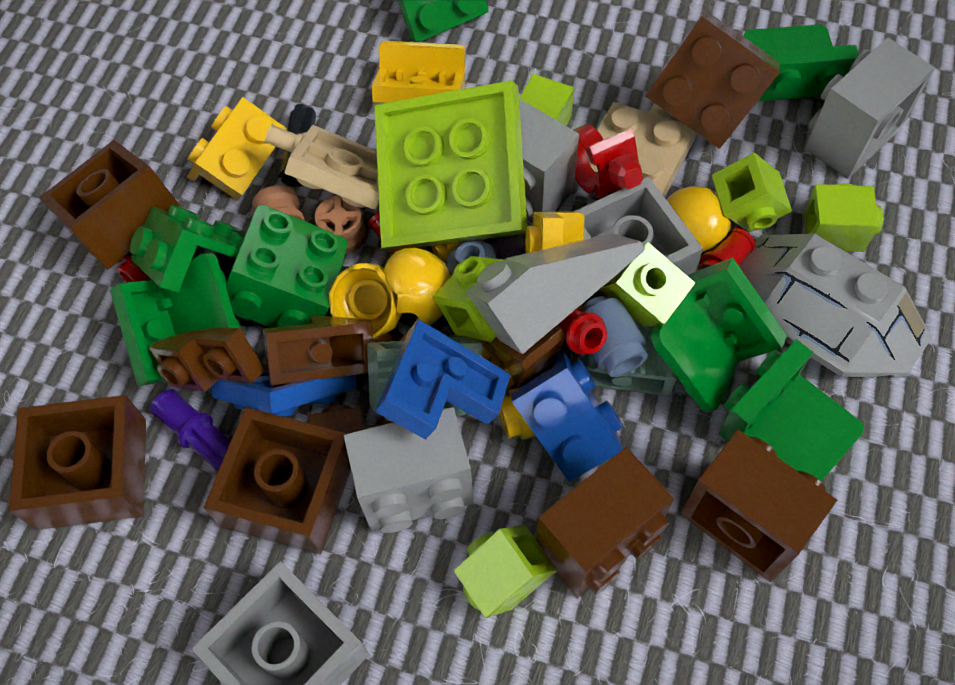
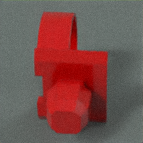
M585 124L573 129L579 133L575 180L585 192L589 194L595 192L599 200L621 189L629 190L641 184L643 177L632 128L606 140L603 139L601 134L592 125ZM586 153L589 157L590 162L594 166H597L599 177L595 174L594 170L592 169L586 156Z

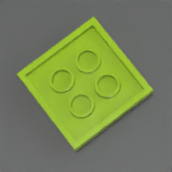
M513 80L374 105L381 248L394 251L404 248L526 234L527 213L519 88Z

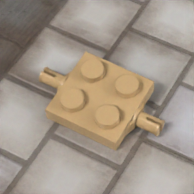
M613 102L597 131L606 140L632 128L636 139L643 179L650 177L665 197L695 140L696 132L682 122L667 118L668 112L655 103L650 111H642ZM586 153V156L592 169L594 170L595 174L599 177L597 166H594L590 162L589 157Z
M274 124L270 125L265 137V143L291 152L285 174L295 177L305 187L324 189L337 194L352 206L369 207L376 210L379 203L377 151L315 125H312L308 132L299 133L298 135L279 128Z

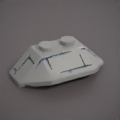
M816 234L760 235L755 242V249L749 253L739 267L786 333L787 338L785 342L791 345L797 339L814 352L811 356L812 359L841 377H879L891 375L892 377L905 378L932 337L903 285Z

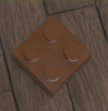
M704 10L652 83L645 97L720 149L780 73V62L714 15Z
M115 140L111 141L39 197L66 229L107 270L116 263L123 262L121 259L124 256L132 255L130 244L133 234L139 226H144L151 206L166 211L169 210L171 204L180 206L153 169Z
M126 395L18 408L9 512L36 530L144 517L146 418Z
M245 407L206 500L204 509L222 528L321 555L351 471L344 435L347 433Z
M737 430L699 478L680 515L771 583L800 554L838 500L826 492L825 486L816 477L804 471H796L779 459L774 449L765 441L757 437H748L740 430Z
M625 447L538 517L536 540L557 568L555 572L577 599L589 589L597 595L620 575L618 568L626 561L629 555L632 554L636 560H639L662 539L659 534L670 523L665 516L674 497L635 455Z

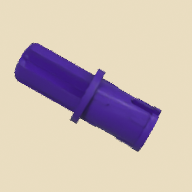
M167 389L160 393L151 404L150 411H152V415L159 418L178 435V443L183 448L191 447L216 471H219L231 440L213 425V418L208 413H199L175 389Z

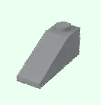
M612 233L509 257L504 261H498L486 267L479 274L478 282L466 291V294L499 341L523 354L643 253L645 248L641 241Z

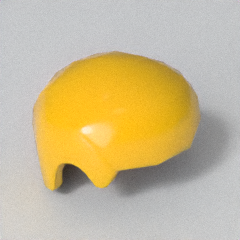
M691 186L677 190L668 197V203L703 248L702 252L714 250L731 230V221L723 215L718 194L714 190Z
M404 248L396 251L388 259L383 272L388 286L397 294V312L400 314H415L418 316L417 320L419 319L431 326L443 316L433 295L446 283L451 274L442 260L426 250Z
M357 263L351 265L336 277L329 292L330 314L332 317L370 319L373 326L374 340L394 329L403 313L397 312V294L388 286L383 272L384 268L370 263Z

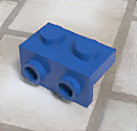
M562 350L554 355L556 366L512 392L511 400L568 482H571L623 450L617 433L618 430L623 428V424L612 405L607 400L599 404L590 391L596 387V384L582 361L578 360L572 364Z

